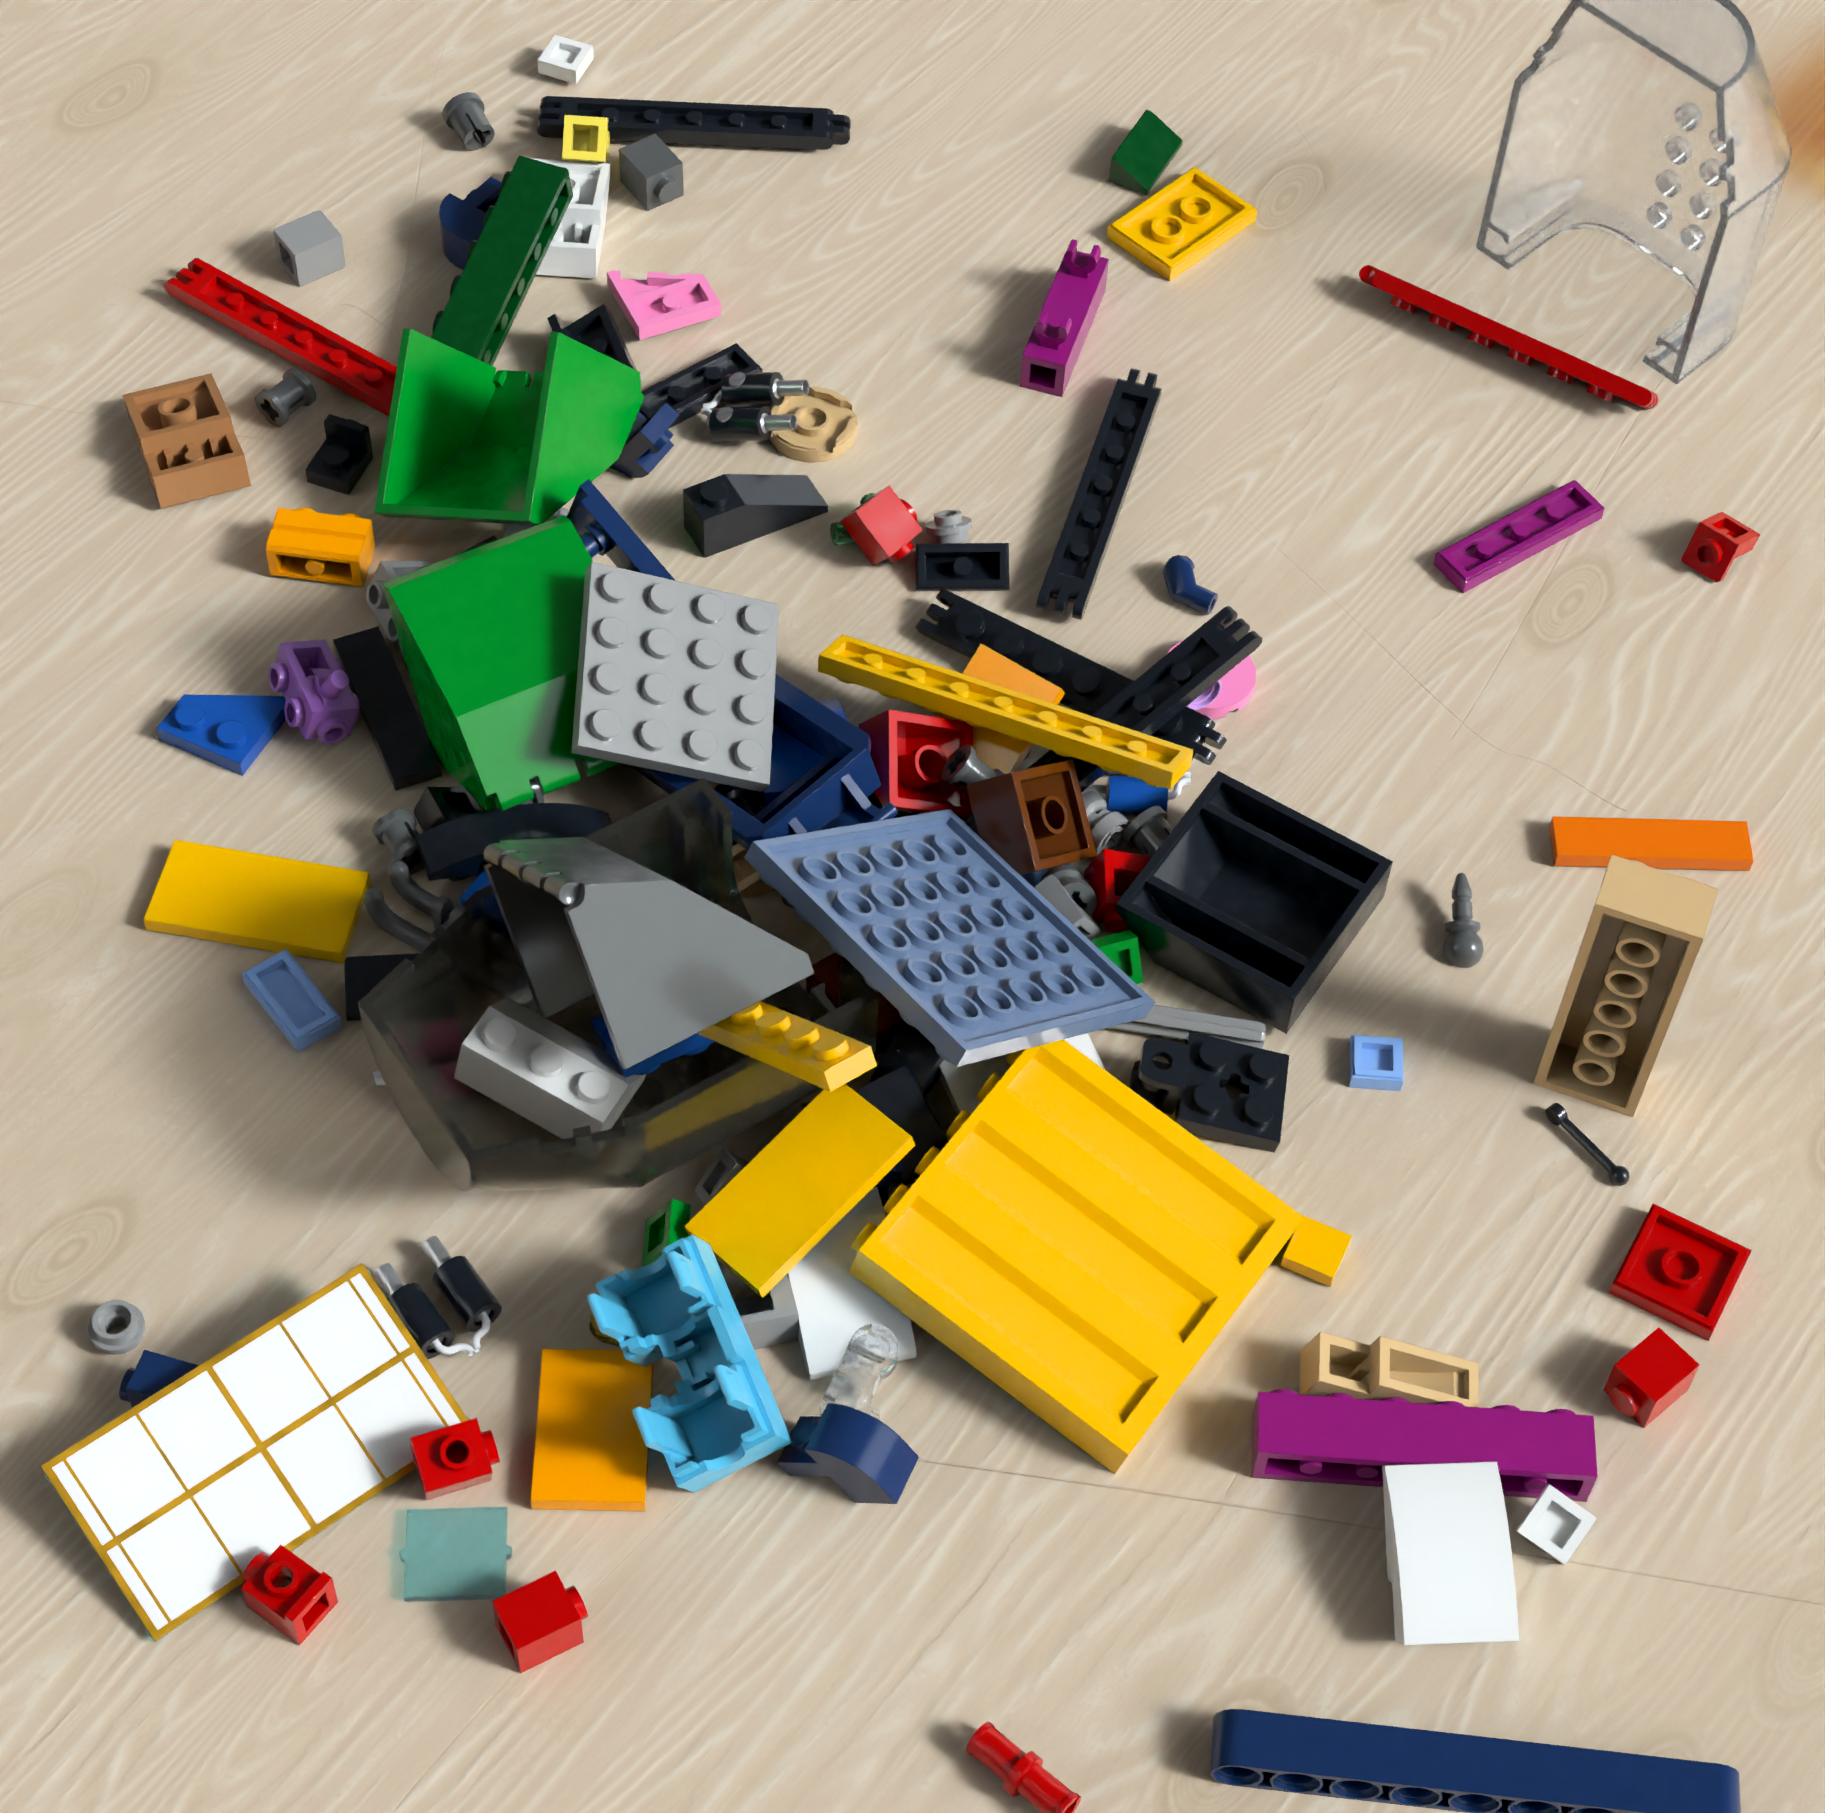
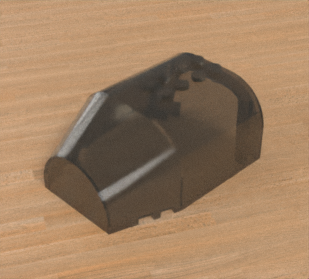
M705 778L584 837L678 883L754 924L739 893L733 871L732 812ZM491 885L475 892L463 903L464 913L447 929L440 925L430 934L431 944L412 962L405 958L358 1002L368 1044L398 1110L433 1165L450 1184L463 1192L641 1188L822 1089L714 1042L699 1054L681 1055L661 1063L658 1069L646 1074L644 1081L611 1129L591 1133L590 1125L573 1129L574 1137L562 1139L455 1079L454 1075L461 1045L489 1006L510 998L539 1014ZM848 960L839 965L837 1009L825 995L826 985L824 982L811 989V998L799 982L761 1000L771 1006L870 1045L873 1055H875L879 996ZM595 994L546 1018L605 1051L596 1039L590 1021L602 1015Z

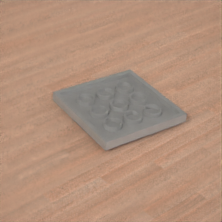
M591 562L585 570L571 753L763 792L770 785L779 604Z

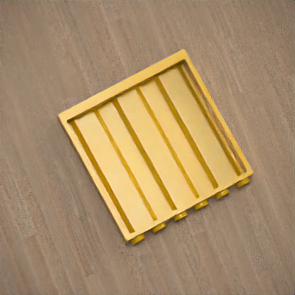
M1063 1039L1010 1053L1006 1062L1011 1067L1003 1077L996 1072L989 1077L976 1096L981 1103L972 1114L966 1109L959 1113L945 1134L951 1139L940 1151L933 1146L925 1154L914 1171L920 1177L910 1189L902 1183L891 1195L883 1208L888 1213L886 1218L878 1227L869 1222L855 1239L851 1249L857 1254L849 1272L1115 1474L1305 1217Z

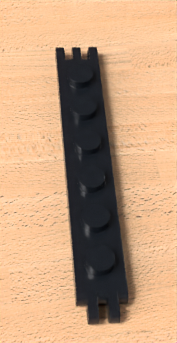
M545 96L540 102L537 133L547 138H563L564 115L608 118L610 140L636 142L656 134L664 143L827 150L833 144L844 145L850 141L851 120L846 115L834 114L828 108Z
M1131 368L1127 380L1118 378L1039 592L1036 609L1046 611L1050 598L1057 599L1054 608L1055 614L1064 616L1067 605L1070 602L1074 603L1072 618L1083 619L1160 401L1162 388L1155 387L1158 374L1148 372L1145 383L1141 384L1138 383L1140 370Z
M941 589L936 599L948 607V609L946 610L936 604H930L926 610V614L938 622L937 625L921 618L915 626L924 636L971 659L980 644L985 645L1062 688L1065 694L1060 703L1090 716L1134 682L946 589ZM1187 706L1151 735L1193 749L1192 760L1194 758L1206 765L1212 764L1216 754L1203 746V743L1216 749H1222L1227 741L1222 734L1213 730L1216 724L1212 719Z
M1224 607L1092 716L1151 736L1261 645L1262 638L1255 631L1249 632L1250 626L1244 619H1237L1238 614L1232 607ZM1051 749L1027 768L1073 759L1081 792L1107 772L1096 764L1075 757L1061 756ZM971 814L967 818L966 824L979 836L975 818Z

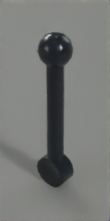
M1553 1103L1545 1110L1546 1116L1552 1124L1556 1126L1561 1125L1609 1173L1611 1183L1616 1186H1622L1629 1181L1630 1175L1627 1168L1620 1165L1616 1166L1568 1119L1567 1112L1562 1105Z

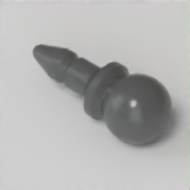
M1464 873L1457 874L1452 888V899L1454 900L1452 903V919L1454 921L1445 924V931L1449 935L1444 941L1443 953L1450 964L1459 968H1470L1480 961L1484 947L1481 938L1477 934L1480 930V923L1471 920L1473 918L1472 902L1470 901L1472 890Z

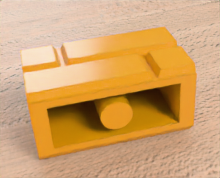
M305 507L295 510L278 508L273 522V529H271L266 543L267 560L270 575L358 587H364L369 566L375 552V539L371 519H365L353 513L342 515L317 513Z

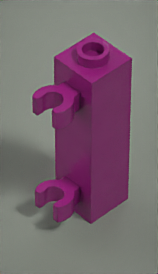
M1074 239L1070 241L1023 352L1020 387L1063 397L1104 296L1109 264L1108 258L1100 257L1101 249L1098 245L1093 246L1090 254L1077 251V240Z

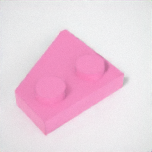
M612 270L607 272V285L639 340L721 316V303L704 274L682 273L680 275H669L661 272H648L647 280L621 279V271Z

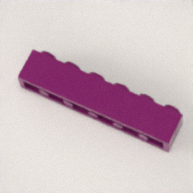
M1276 1389L1270 1392H1258L1252 1414V1478L1383 1487L1382 1465L1495 1461L1498 1465L1504 1496L1538 1498L1545 1486L1550 1484L1572 1501L1587 1502L1598 1477L1594 1416L1577 1415L1567 1409L1535 1412L1521 1411L1519 1408L1511 1405L1480 1408L1466 1407L1456 1401L1424 1404L1410 1403L1408 1400L1400 1397L1368 1400L1354 1399L1352 1396L1344 1393L1313 1396L1299 1395L1289 1389Z

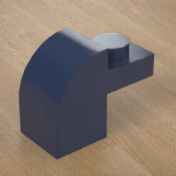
M493 177L487 179L477 189L472 190L464 200L449 193L440 205L439 217L443 251L447 259L461 270H464L467 264V253L473 240L479 239L484 229V218L487 209L491 205L495 206L501 194V182Z
M667 403L661 406L648 420L638 412L620 457L610 468L631 478L647 476L674 446L670 441L674 434L668 428L677 419L679 414Z
M828 1403L822 1416L799 1417L795 1427L790 1432L792 1443L784 1447L777 1463L789 1476L831 1477L855 1503L897 1504L919 1456L893 1429L875 1417L852 1407Z

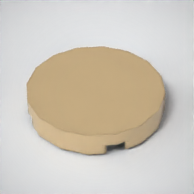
M817 386L809 387L808 395L785 396L781 405L771 406L770 408L772 415L795 414L797 418V428L795 430L772 431V435L769 438L779 452L793 460L807 463L827 462L843 455L853 445L857 435L858 421L857 415L852 410V404L846 397L831 389Z

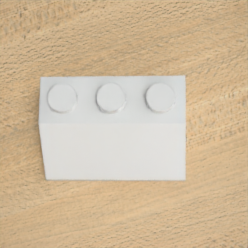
M507 998L489 1006L462 1043L454 1078L593 1156L644 1081L646 1074L632 1075L625 1078L607 1052L550 1020L542 1018L539 1014L516 1001Z

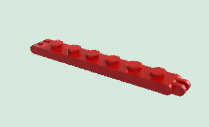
M194 258L190 261L188 269L182 268L176 273L177 279L170 278L164 283V288L170 296L387 416L390 415L397 367L199 258Z
M1366 265L1360 269L1359 277L1361 281L1393 295L1390 304L1412 314H1414L1417 306L1432 313L1429 318L1430 322L1450 331H1453L1456 324L1471 330L1468 339L1492 349L1495 341L1510 347L1507 356L1530 367L1534 359L1550 365L1546 374L1570 385L1574 377L1588 382L1590 385L1586 392L1610 403L1613 396L1617 395L1646 409H1653L1658 405L1659 398L1657 394L1642 386L1373 266Z

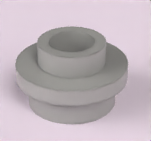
M960 510L937 512L934 514V520L926 523V533L932 536L933 544L966 542L969 540L968 530L972 528L971 518L962 516Z
M110 1300L100 1305L95 1310L88 1326L89 1336L93 1345L101 1352L114 1355L126 1353L135 1348L143 1339L146 1329L141 1311L136 1306L123 1300ZM116 1326L127 1327L120 1333L109 1334L110 1330Z

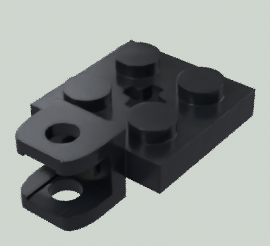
M1189 1032L1184 1043L1162 1038L1145 1040L1141 1049V1058L1134 1063L1131 1071L1129 1086L1131 1090L1163 1113L1172 1115L1176 1108L1174 1121L1190 1133L1275 1153L1281 1139L1289 1055ZM1161 1056L1166 1058L1169 1062L1164 1063L1152 1059L1154 1057ZM1142 1081L1153 1087L1160 1088V1090L1156 1092L1149 1091L1143 1086ZM1220 1085H1235L1242 1093H1240L1237 1100L1228 1098V1090L1220 1088Z

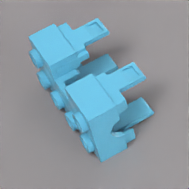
M692 1234L664 1247L661 1250V1257L653 1263L638 1269H625L596 1283L599 1295L594 1293L586 1298L599 1331L617 1339L626 1360L642 1367H646L663 1357L676 1363L683 1380L674 1382L679 1395L675 1394L671 1397H666L659 1394L649 1400L651 1407L647 1409L637 1407L632 1410L645 1446L663 1453L676 1486L695 1493L791 1444L792 1439L709 1243Z

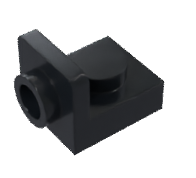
M329 414L324 420L326 439L305 469L307 482L349 495L373 459L370 430L368 426L355 420Z

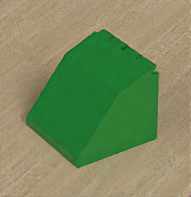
M403 328L374 513L384 517L519 525H539L544 523L576 496L580 485L588 479L592 482L619 459L645 397L640 391V372L564 334L551 332L545 372L535 371L531 384V376L528 371L498 370L496 372V368L413 329Z
M564 515L382 583L428 738L438 761L487 811L498 807L502 812L534 799V792L529 782V779L534 777L537 778L542 795L579 781L580 774L575 763L579 759L588 777L622 764L571 753L585 570L593 560L571 520Z

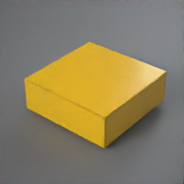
M1304 1216L1305 1218L1295 1230L1283 1255L1281 1267L1331 1287L1349 1248L1352 1235Z

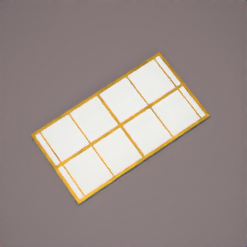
M361 1263L42 1464L41 1469L43 1477L49 1480L145 1627L146 1635L152 1638L155 1643L245 1583L242 1579L243 1573L250 1561L259 1553L265 1552L271 1555L280 1544L289 1551H294L416 1470L410 1448L411 1437L471 1419L466 1417L372 1278L370 1270Z

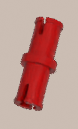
M991 1722L984 1723L969 1740L966 1752L970 1756H974L1004 1781L1003 1789L1011 1796L1021 1795L1041 1813H1074L1081 1801L1080 1795L1072 1792L1042 1767L1043 1759L1033 1751L1028 1753L1022 1751L1000 1733Z

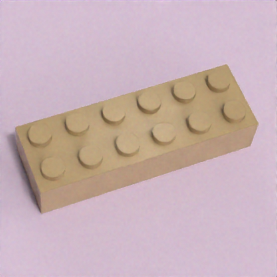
M1611 855L1533 1084L1634 1117L1702 945L1718 894V888L1700 883L1689 877H1681L1649 867L1639 861L1627 860Z

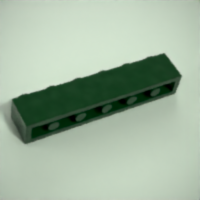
M518 156L512 171H507L504 174L500 188L501 194L495 206L491 205L487 209L484 218V229L479 239L473 240L467 253V264L462 274L456 275L450 288V299L444 311L440 310L436 314L432 328V339L493 366L573 197L567 168L523 156Z

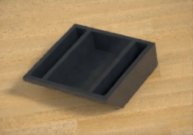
M1218 771L1118 900L1115 910L1128 928L1138 937L1139 943L1154 963L1287 1034L1383 899L1393 861Z

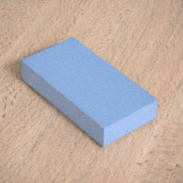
M287 949L242 973L246 987L298 1053L342 1028L341 1017Z

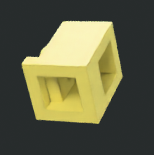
M564 115L563 161L606 163V157L609 156L610 148L608 118Z

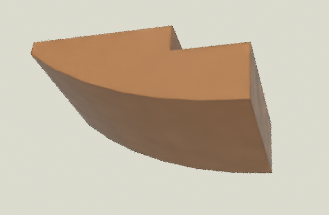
M212 373L122 395L160 509L251 486L244 453L234 433L231 416Z

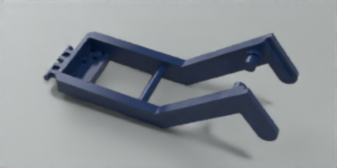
M589 479L579 486L567 518L571 520L591 558L597 554L601 556L606 554L618 568L675 580ZM775 674L773 724L823 756L824 759L754 817L700 779L629 765L747 850H749L753 841L892 819L898 814L896 807L892 803L888 802L881 809H878L867 798L882 785L870 755L871 739L869 734L777 674Z

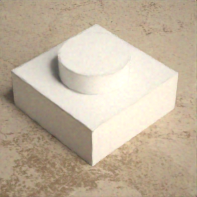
M554 35L538 59V73L577 84L594 59L593 46Z
M1547 1484L1515 1531L1565 1565L1597 1518L1553 1486Z

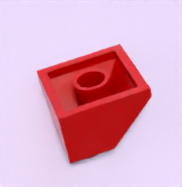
M890 709L858 724V728L869 734L871 739L870 755L882 784L874 791V794L883 806L890 802L897 810L917 813L951 809L960 819L967 820L972 814L969 794L956 784H946L941 779V771L948 758L959 747L965 744L973 747V726L964 721Z

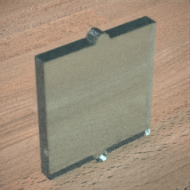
M507 1507L407 1510L405 1548H402L399 1552L400 1560L405 1563L404 1602L498 1599L506 1595L507 1560L511 1559L513 1555L511 1546L507 1545Z

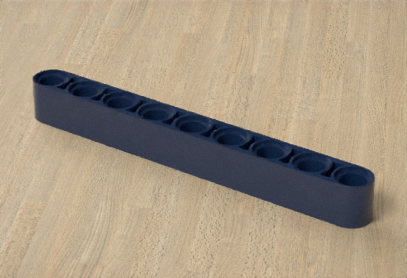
M1245 1709L1222 1710L1213 1716L1210 1774L1214 1780L1232 1786L1466 1813H1741L1739 1772L1733 1767L1718 1763Z

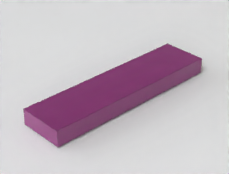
M1573 480L1435 554L1433 565L1462 593H1465L1602 519L1605 508L1576 480Z

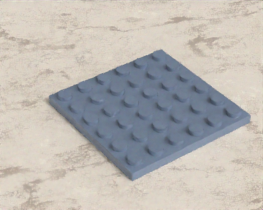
M951 809L753 841L744 857L760 873V878L764 883L776 889L794 907L795 913L801 919L812 924L828 940L829 946L834 952L845 957L863 975L865 982L872 989L880 992L896 1007L901 1018L909 1025L916 1027L935 1046L938 1055L952 1063L955 1067L1147 1017L1155 1004V1001Z

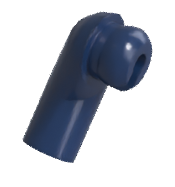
M1183 555L1172 556L1166 562L1163 571L1169 596L1175 601L1209 615L1216 604L1218 594L1196 584L1193 571L1195 568L1194 563L1189 557Z

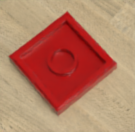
M1652 1204L1608 1293L1709 1341L1752 1250L1658 1205Z

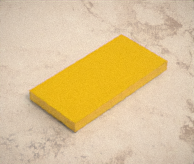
M174 840L145 914L144 923L146 930L273 952H281L287 949L291 955L344 963L364 905V894L371 884L370 873Z
M847 1084L840 1086L832 1092L824 1089L684 1227L689 1236L693 1234L709 1243L715 1258L763 1298L915 1146L914 1140L911 1135Z

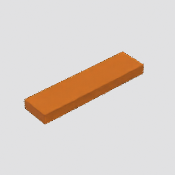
M1552 816L1549 825L1554 866L1607 867L1611 855H1615L1627 860L1639 861L1657 869L1750 871L1754 861L1747 821Z

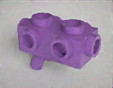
M326 639L280 643L275 662L269 667L268 678L272 691L275 693L282 692L286 699L284 712L289 727H299L304 740L319 738L326 745L336 744L346 736H350L354 722L359 719V700L355 693H351L348 687L350 682L349 676L343 671L339 659L334 658Z

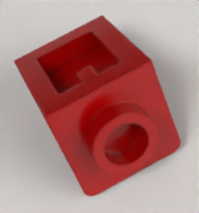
M1720 512L1700 521L1681 560L1684 564L1712 581L1720 582L1725 578L1735 558L1753 550L1760 534L1724 512Z

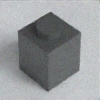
M656 134L619 149L620 182L647 211L684 195L683 163Z

